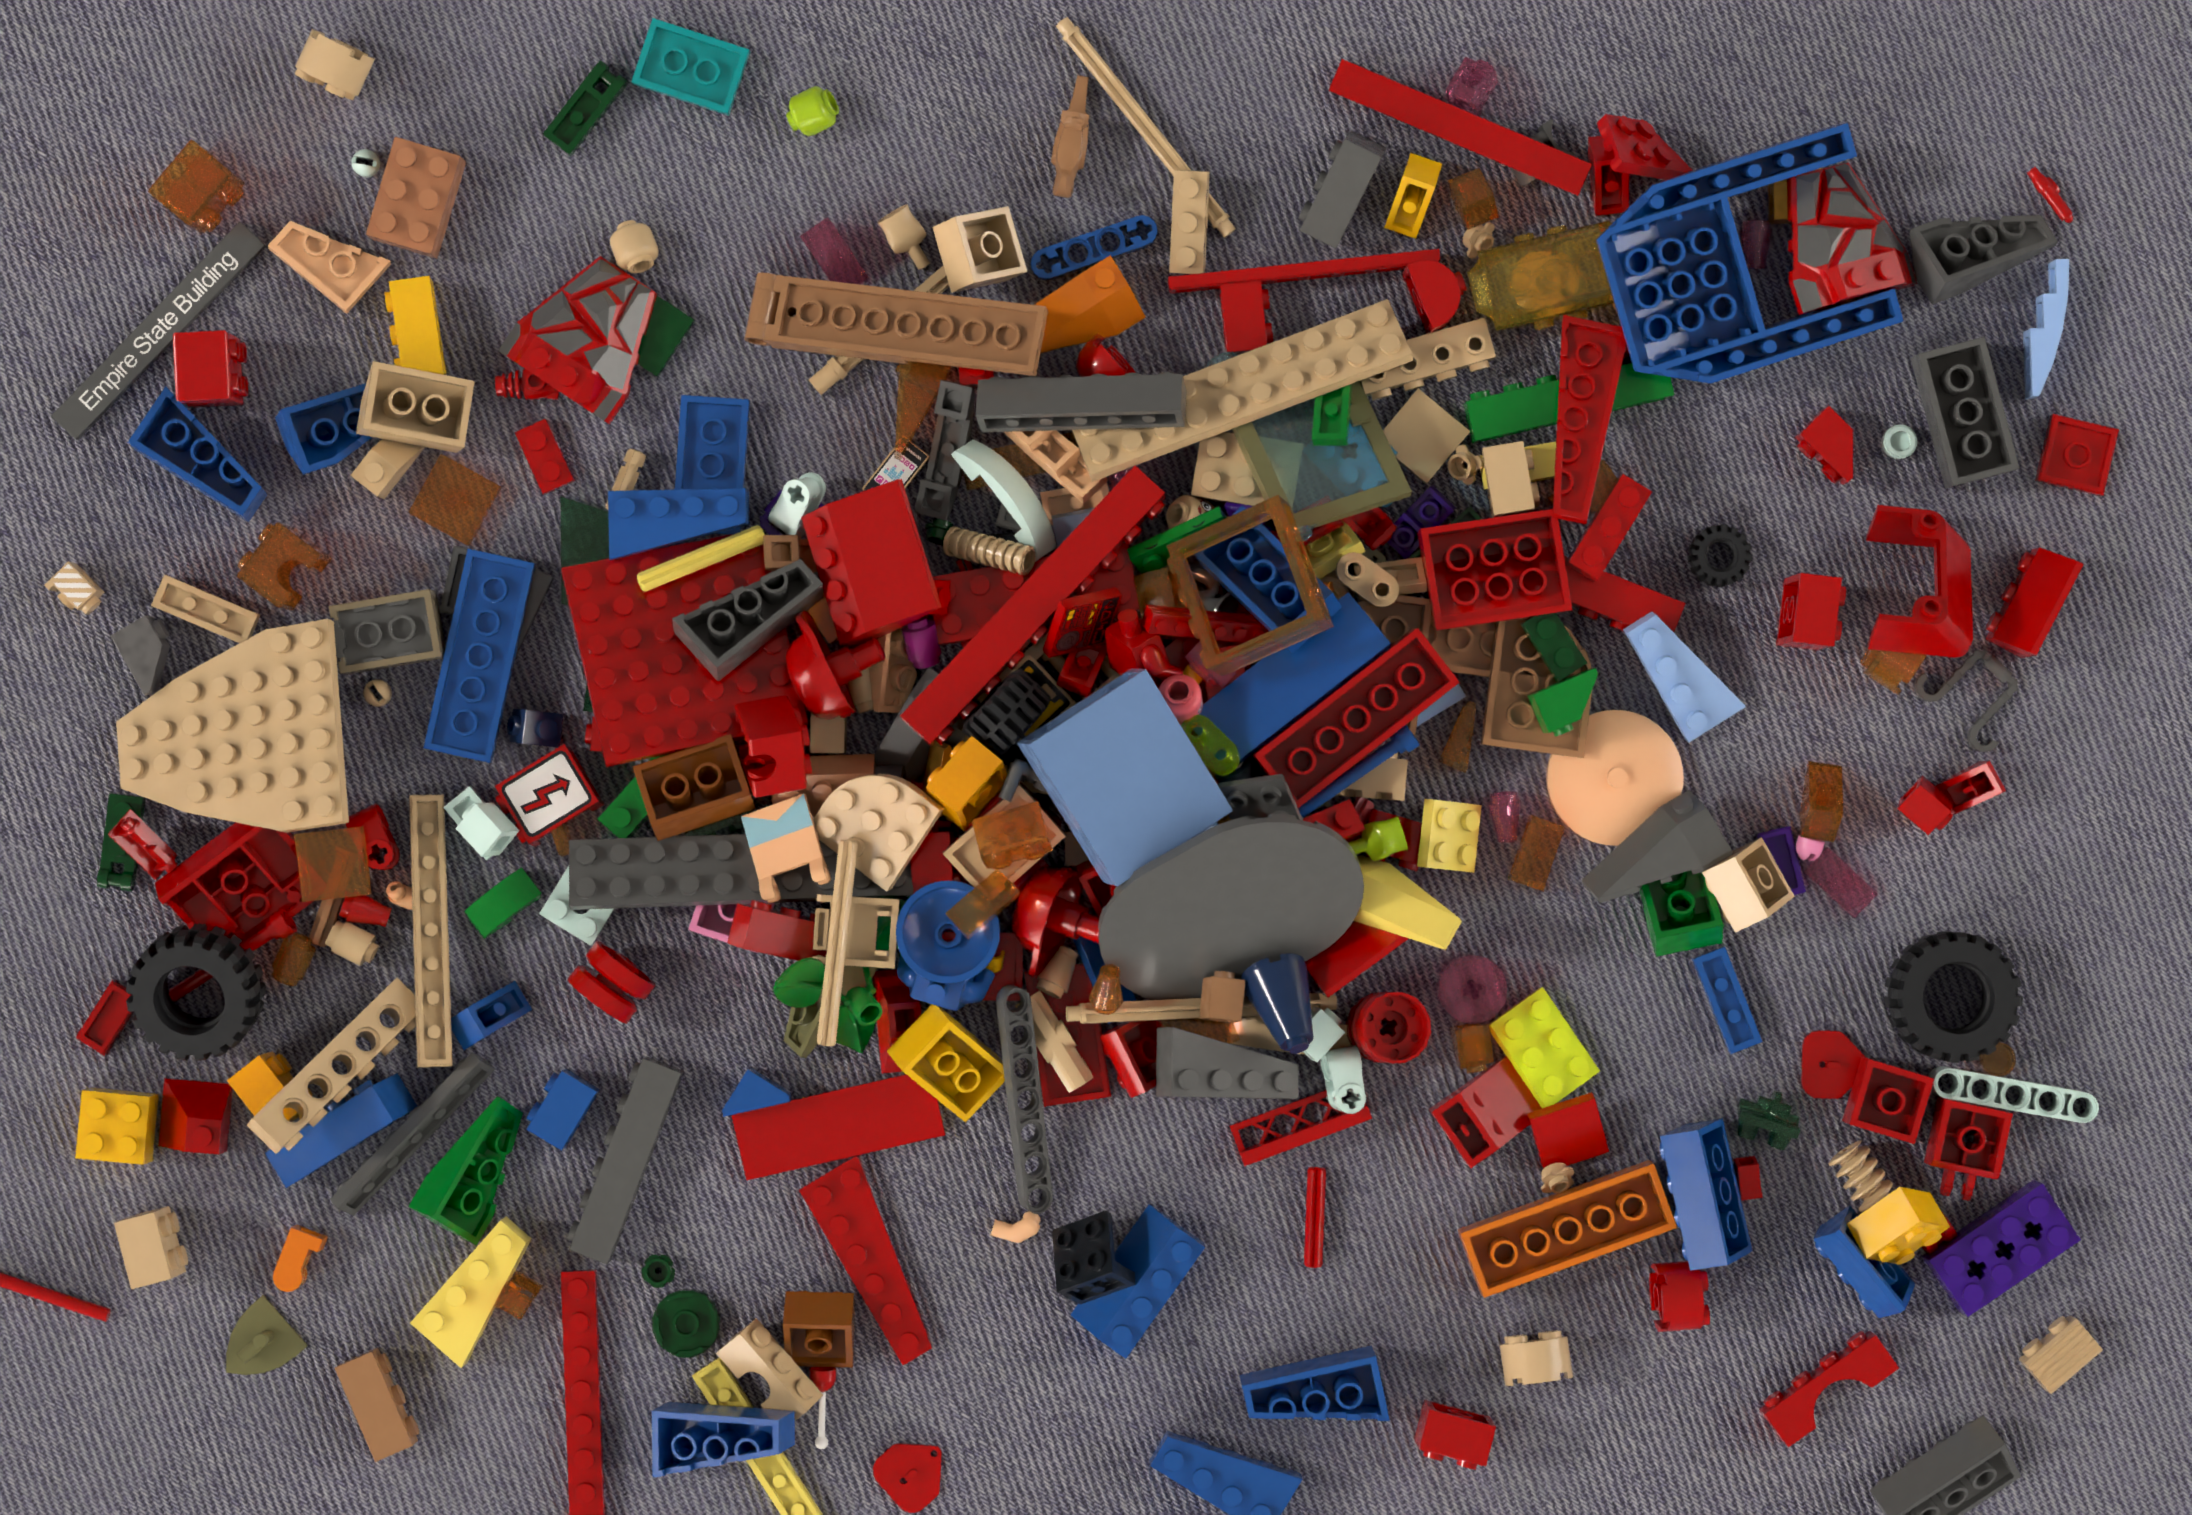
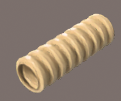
M956 526L951 527L947 531L943 541L944 553L948 556H955V558L973 561L978 564L982 563V565L986 566L991 565L993 568L1009 570L1013 573L1018 572V574L1024 576L1029 574L1035 563L1036 556L1033 546H1024L1022 543L1006 541L1002 538L997 539L991 535L979 534L978 532L960 529Z

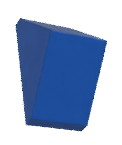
M750 1067L722 1109L723 1117L787 1103L793 1099L789 1091Z

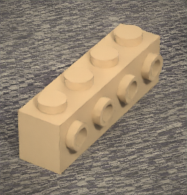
M1485 317L1406 340L1412 352L1413 361L1360 380L1366 396L1371 395L1372 401L1391 396V389L1404 386L1405 391H1410L1425 386L1423 380L1436 377L1437 381L1441 382L1457 377L1456 371L1469 367L1471 373L1490 367L1488 361L1494 360L1496 354Z

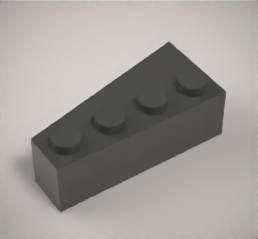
M799 559L761 577L759 581L751 585L741 586L732 590L731 594L714 602L712 600L700 605L697 610L672 618L673 630L713 677L720 681L795 621L797 613L803 610L807 611L823 598V583Z

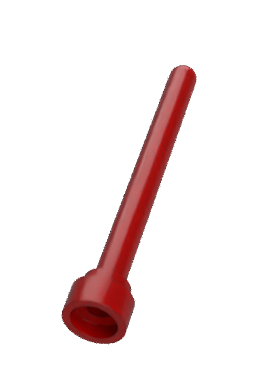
M280 909L269 917L270 921L266 922L265 928L239 945L244 950L250 948L252 951H255L273 938L276 940L279 938L286 939L297 932V926L293 918L286 910ZM203 969L198 970L169 989L171 1000L176 1002L213 978V976Z

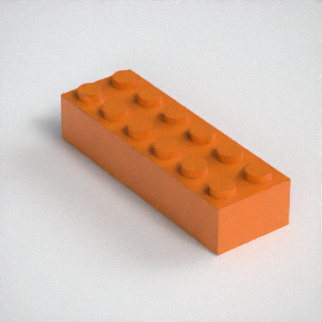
M1647 1160L1457 1230L1480 1294L1485 1298L1676 1229L1677 1225L1653 1162Z

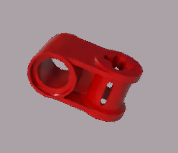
M375 803L350 815L349 823L345 824L367 866L378 870H389L395 867L400 860V850L380 806ZM379 848L387 849L388 853L384 855L385 862L376 860V856L380 853Z

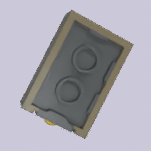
M432 589L329 606L330 618L334 619L337 658L341 659L338 662L340 674L349 675L443 659L446 646L437 592Z

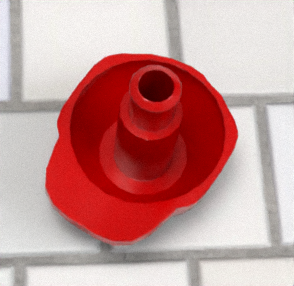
M803 610L797 613L795 617L803 635L794 640L786 652V664L793 689L808 711L816 717L828 720L838 716L841 718L849 717L856 710L846 684L863 676V670L885 661L884 650L878 639L872 637L873 639L852 649L847 645L831 653L813 617Z
M1041 867L1026 882L1018 897L1013 913L1012 926L1019 942L1026 950L1032 953L1028 975L1031 977H1035L1042 972L1059 947L1063 946L1067 936L1073 939H1078L1081 936L1099 944V917L1089 914L1087 907L1079 905L1083 886L1078 878L1077 871L1072 870V868Z

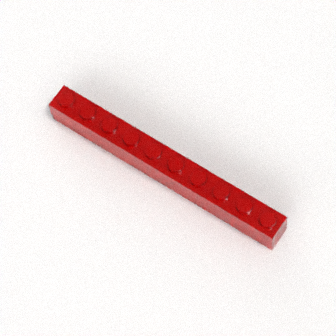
M1135 465L900 715L901 719L931 747L937 742L940 745L944 744L955 731L952 728L953 724L960 717L966 720L976 710L978 704L975 701L982 693L985 692L987 695L992 693L1002 681L998 676L1007 667L1013 670L1025 657L1022 651L1030 642L1036 645L1047 634L1049 630L1045 626L1053 619L1059 600L1071 598L1077 592L1083 595L1095 582L1092 576L1100 567L1106 570L1118 558L1119 554L1115 551L1124 542L1130 545L1142 532L1139 526L1147 517L1153 520L1164 509L1165 504L1162 501L1165 499V492Z

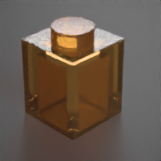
M1480 168L1448 180L1453 204L1467 230L1499 218L1494 194Z

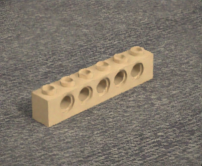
M396 978L249 1121L247 1126L275 1154L283 1147L290 1151L304 1137L299 1132L308 1123L314 1127L328 1113L324 1107L332 1099L339 1103L352 1090L348 1083L356 1076L362 1080L376 1066L372 1060L380 1052L384 1056L390 1053L399 1043L395 1037L403 1029L410 1033L416 1027L415 994ZM387 1014L391 1016L395 1026L393 1028L383 1026L380 1022V1015ZM363 1037L367 1039L371 1044V1050L362 1051L356 1045V1038ZM332 1061L343 1062L347 1067V1074H337L332 1068ZM316 1084L320 1086L323 1090V1097H312L308 1092V1085ZM283 1109H295L299 1114V1121H288L284 1117Z

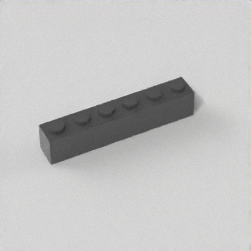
M1161 372L1156 375L1127 373L1121 376L1093 374L1087 377L1059 375L1052 378L1025 376L1018 379L991 377L990 379L978 380L976 418L981 432L1185 427L1187 390L1183 374H1175L1173 372Z
M647 1056L642 1059L641 1063L637 1061L634 1063L628 1079L633 1082L629 1095L623 1093L616 1110L617 1113L621 1114L617 1126H610L604 1140V1144L609 1146L604 1158L598 1157L591 1176L596 1177L593 1189H586L580 1202L579 1208L584 1209L580 1222L574 1220L568 1233L567 1239L572 1241L569 1250L604 1264H608L612 1260L683 1076V1070Z

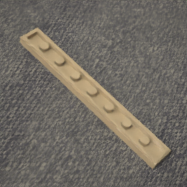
M444 794L409 796L417 1068L453 1066Z

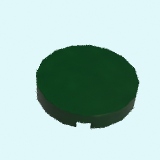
M680 1289L668 1294L658 1304L652 1317V1331L657 1343L667 1352L676 1357L692 1358L704 1353L715 1342L720 1331V1315L715 1303L706 1294L694 1289Z

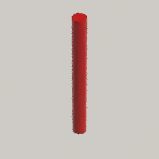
M0 1272V1287L104 1322H107L110 1316L111 1309Z

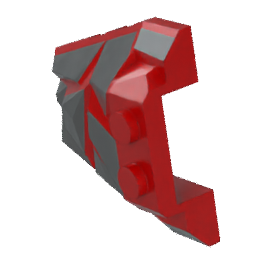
M1848 162L1806 172L1787 179L1788 221L1792 222L1793 239L1788 241V252H1793V270L1789 272V285L1799 315L1826 309L1840 301L1890 288H1895L1896 291L1918 284L1907 250Z
M599 256L530 313L520 319L498 351L610 425L629 396L631 385H629L634 365L637 366L640 355L638 351L642 336L646 335L657 293L605 258Z

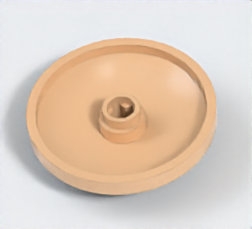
M1606 710L1590 714L1584 758L1550 754L1546 773L1548 795L1561 821L1574 833L1588 841L1612 846H1619L1660 806L1680 796L1684 779L1681 758L1670 736L1649 718L1625 710Z

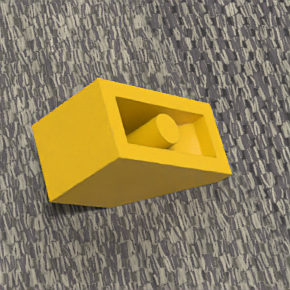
M1410 153L1384 228L1415 239L1417 238L1436 187L1442 163Z

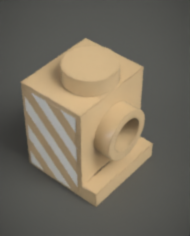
M69 561L44 585L48 590L60 591L61 593L57 597L70 610L76 608L77 610H82L86 615L92 613L100 605L101 600L99 598L105 593L77 563Z

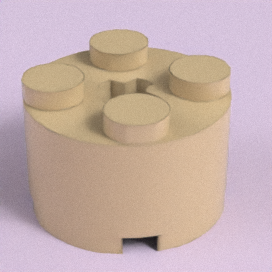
M312 29L295 65L297 68L295 75L308 82H315L322 86L324 83H327L325 90L341 98L345 97L354 100L355 96H359L375 58L336 38L329 39L324 36V33Z
M1558 1330L1538 1332L1539 1339L1528 1340L1527 1335L1524 1334L1504 1337L1505 1344L1500 1345L1505 1386H1514L1513 1379H1517V1383H1522V1385L1561 1380L1560 1373H1564V1378H1573L1568 1337L1562 1336L1561 1331Z

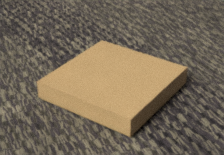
M1419 388L1383 430L1389 444L1398 452L1395 456L1397 461L1425 484L1430 481L1470 432Z

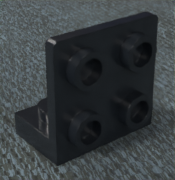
M1102 1211L1052 1231L1057 1293L1081 1305L1136 1285L1135 1272L1122 1266L1119 1262H1115L1112 1215L1110 1212Z

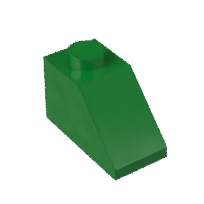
M1596 668L1587 669L1527 695L1543 733L1553 732L1556 737L1574 729L1572 723L1581 719L1597 679L1598 672Z

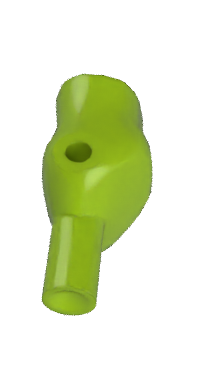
M1398 816L1384 821L1365 824L1362 838L1348 842L1355 854L1366 851L1373 861L1387 858L1399 851L1408 850Z

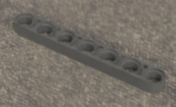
M1006 985L999 990L996 996V1009L1018 1200L1020 1205L1026 1210L1035 1214H1041L1051 1206L1053 1192L1031 998L1026 990L1015 985ZM1018 992L1020 995L1019 1006L1014 1010H1009L1006 1000L1010 994ZM1021 1025L1024 1029V1036L1019 1042L1012 1043L1010 1033L1014 1027ZM1025 1058L1028 1068L1024 1074L1016 1076L1014 1065L1019 1059ZM1024 1091H1029L1031 1093L1030 1104L1025 1108H1019L1017 1103L1019 1095ZM1027 1124H1033L1035 1127L1034 1136L1028 1141H1023L1021 1137L1022 1129ZM1032 1156H1037L1039 1160L1038 1168L1032 1173H1027L1025 1170L1026 1161ZM1040 1188L1042 1190V1199L1037 1205L1031 1206L1029 1204V1195L1033 1190Z

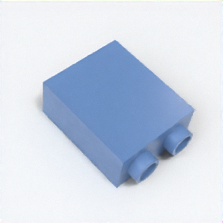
M1131 668L1016 742L1103 883L1118 887L1130 879L1133 872L1202 832L1219 825L1217 821L1233 811L1146 669Z

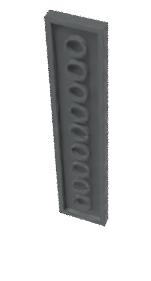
M746 834L674 836L657 841L656 837L569 840L570 910L751 904V900L768 903L760 895L759 880ZM819 840L824 860L831 874V881L824 885L814 882L811 877L809 864L776 875L774 879L780 891L781 899L774 903L815 902L817 894L833 895L838 854ZM911 861L893 888L887 892L855 868L852 896L903 899L910 898L913 895Z

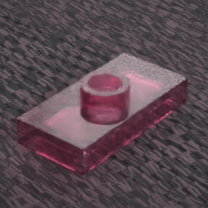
M1826 847L1820 857L1803 871L1854 919L1878 894L1829 847Z

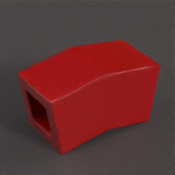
M1756 1157L1734 1158L1735 1175L1741 1201L1763 1198L1759 1163Z

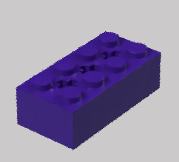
M2032 1180L1957 1231L1958 1236L1950 1242L1943 1241L1939 1244L1938 1250L1931 1255L1925 1253L1922 1255V1258L1958 1311L1969 1317L2081 1241V1239L2043 1183ZM2028 1222L2035 1226L2034 1232L2030 1236L2023 1233L2027 1230L2025 1225ZM1999 1242L2007 1245L2006 1251L2002 1255L1995 1253V1251L1999 1250L1996 1246ZM1971 1261L1979 1264L1978 1270L1974 1274L1967 1273V1270L1971 1269L1968 1266Z

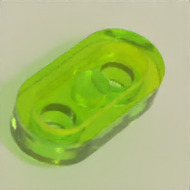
M1194 715L1182 723L1181 727L1210 771L1218 775H1227L1238 767L1240 754L1236 745L1210 719L1203 715ZM1202 727V734L1199 736L1191 735L1193 728ZM1219 750L1227 752L1226 757L1222 760L1215 758V754Z

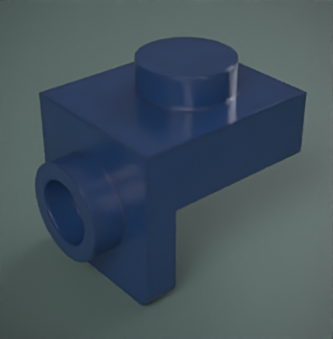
M513 709L512 715L507 722V732L510 735L509 742L560 747L563 714Z

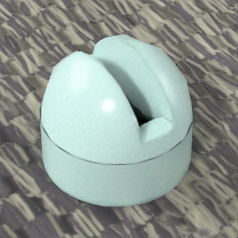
M361 149L352 157V168L358 175L368 178L374 176L379 171L380 160L373 151ZM358 158L373 160V165L357 163Z

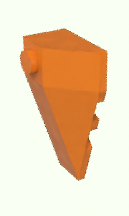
M1111 255L1034 304L1046 306L1048 309L1040 354L1063 347L1084 344L1097 333L1104 338L1117 336L1146 318L1128 282Z

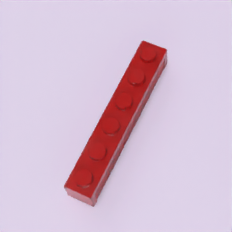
M1148 604L1146 605L1141 622L1142 626L1150 634L1265 645L1269 631L1253 615Z

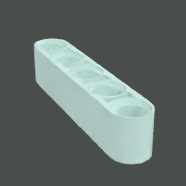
M1945 1066L1934 1068L1928 1075V1077L1934 1078L1931 1092L1945 1099L2079 1123L2092 1121L2099 1111V1104L2096 1098L2089 1093L2079 1090ZM1949 1073L1953 1079L1952 1087L1942 1092L1938 1086L1939 1078L1943 1074ZM1982 1079L1986 1084V1091L1981 1097L1976 1098L1972 1093V1086L1975 1081ZM2015 1085L2019 1089L2020 1096L2016 1102L2009 1104L2005 1098V1093L2009 1087ZM2049 1091L2053 1096V1103L2049 1108L2043 1110L2039 1105V1098L2044 1092ZM2082 1097L2086 1101V1110L2083 1114L2077 1116L2073 1111V1104L2076 1099Z

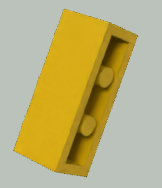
M422 276L389 281L390 291L384 292L387 312H393L395 325H389L392 345H398L400 357L394 359V365L447 375L434 284L431 277Z

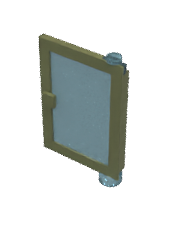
M1236 352L1221 353L1212 358L1206 367L1238 355ZM1360 381L1352 383L1348 445L1313 446L1312 430L1315 398L1232 429L1278 530H1281L1284 538L1291 536L1295 543L1303 542L1310 538L1313 534L1311 530L1313 528L1411 496L1412 490Z

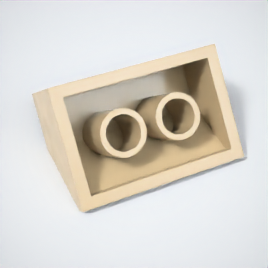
M373 361L361 400L356 434L457 453L465 447L475 381Z

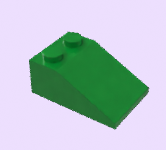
M1690 870L1671 876L1673 880L1671 882L1661 884V881L1657 880L1642 885L1640 895L1656 957L1722 943L1723 921L1716 897L1708 890L1702 872L1692 875Z

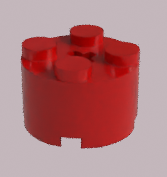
M1688 1261L1653 1263L1651 1267L1655 1272L1649 1274V1295L1651 1311L1656 1310L1659 1312L1660 1320H1654L1657 1331L1701 1329L1703 1325H1709L1710 1311L1708 1305H1704L1703 1292L1708 1291L1709 1287L1707 1272L1700 1269L1690 1270Z

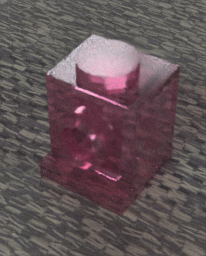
M1465 57L1446 88L1449 104L1480 117L1483 106L1498 83L1493 66L1481 59L1474 61Z

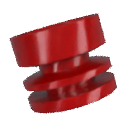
M1375 992L1360 998L1351 1008L1346 1021L1347 1037L1351 1046L1358 1048L1362 1058L1375 1063H1406L1420 1055L1426 1048L1431 1035V1021L1425 1006L1414 996L1403 992ZM1381 1021H1387L1388 1025L1385 1027L1387 1033H1380L1379 1030L1383 1027Z

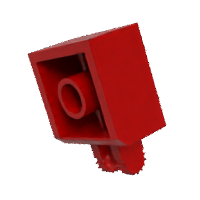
M1937 1097L1924 1163L1944 1168L1940 1187L1941 1195L1949 1196L1952 1192L1956 1171L1965 1173L1960 1192L1962 1200L1970 1201L1977 1176L1998 1180L2013 1113ZM1968 1130H1971L1969 1134L1974 1135L1973 1142L1968 1141L1966 1146H1964L1965 1142L1962 1141V1137Z

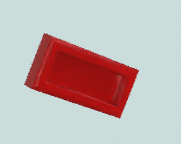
M116 980L110 982L75 1037L103 1056L108 1054L135 1012H130L127 1009L126 1000L131 994L126 992L124 985Z

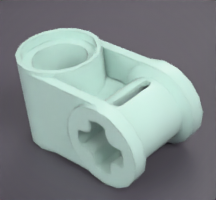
M808 472L799 479L788 481L769 514V522L788 535H798V539L802 538L806 532L801 517L818 509L826 492L823 478L814 472Z
M1356 1046L1329 1050L1320 1059L1325 1079L1327 1100L1332 1108L1347 1114H1355L1364 1107L1366 1102L1362 1077V1060L1359 1050ZM1347 1091L1351 1092V1097L1346 1099V1103L1342 1102V1097L1347 1095Z

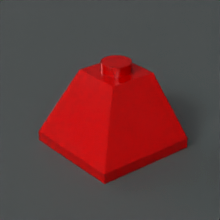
M164 1078L158 1146L193 1153L219 1155L227 1152L233 1092L230 1084Z

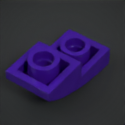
M1431 485L1395 522L1397 528L1388 543L1404 559H1407L1419 547L1417 532L1421 528L1439 526L1456 507Z

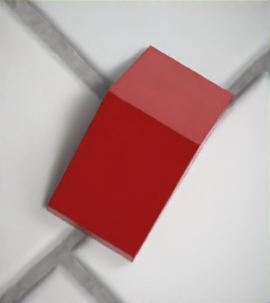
M1990 760L1978 761L1936 785L1940 791L1953 801L1952 815L2006 791Z

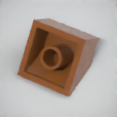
M786 1291L783 1316L784 1350L791 1356L798 1366L853 1368L854 1293L839 1291Z

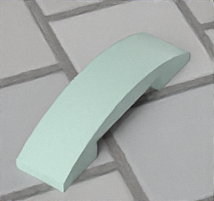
M974 439L951 454L971 481L981 476L1022 528L1014 535L1015 538L1024 546H1033L1035 549V562L1057 547L1051 524L1040 501L1028 483L1009 462L991 448Z

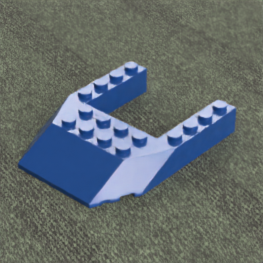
M1848 123L1823 128L1653 184L1596 239L1635 372L1711 384L1904 321L1895 288H1890L1841 301L1826 309L1798 315L1764 326L1728 201V197L1856 157L1857 153Z

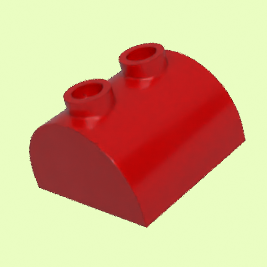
M1432 260L1413 262L1405 267L1402 276L1426 334L1442 330L1457 311L1460 297L1467 290L1465 281L1460 271L1453 273L1448 267Z
M1160 1020L1124 1022L1100 1036L1103 1042L1102 1050L1111 1059L1118 1073V1083L1122 1088L1126 1089L1130 1098L1141 1095L1156 1086L1157 1028H1163Z

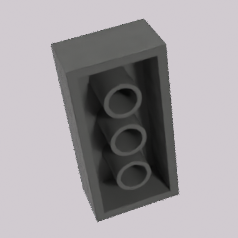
M1985 336L1913 356L1911 362L1945 489L2020 469Z

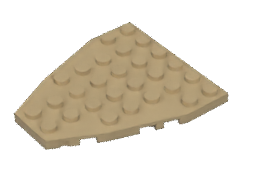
M330 619L265 629L175 678L116 722L120 787L123 790L186 813L285 833L349 823L334 621Z

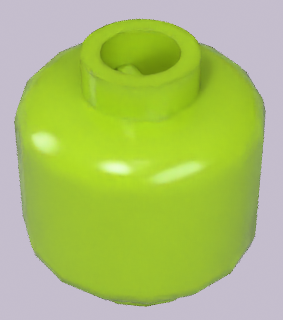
M813 86L790 98V111L786 113V117L794 131L800 130L804 135L810 137L833 126L836 122L839 108L834 96L828 89L823 90L818 86Z

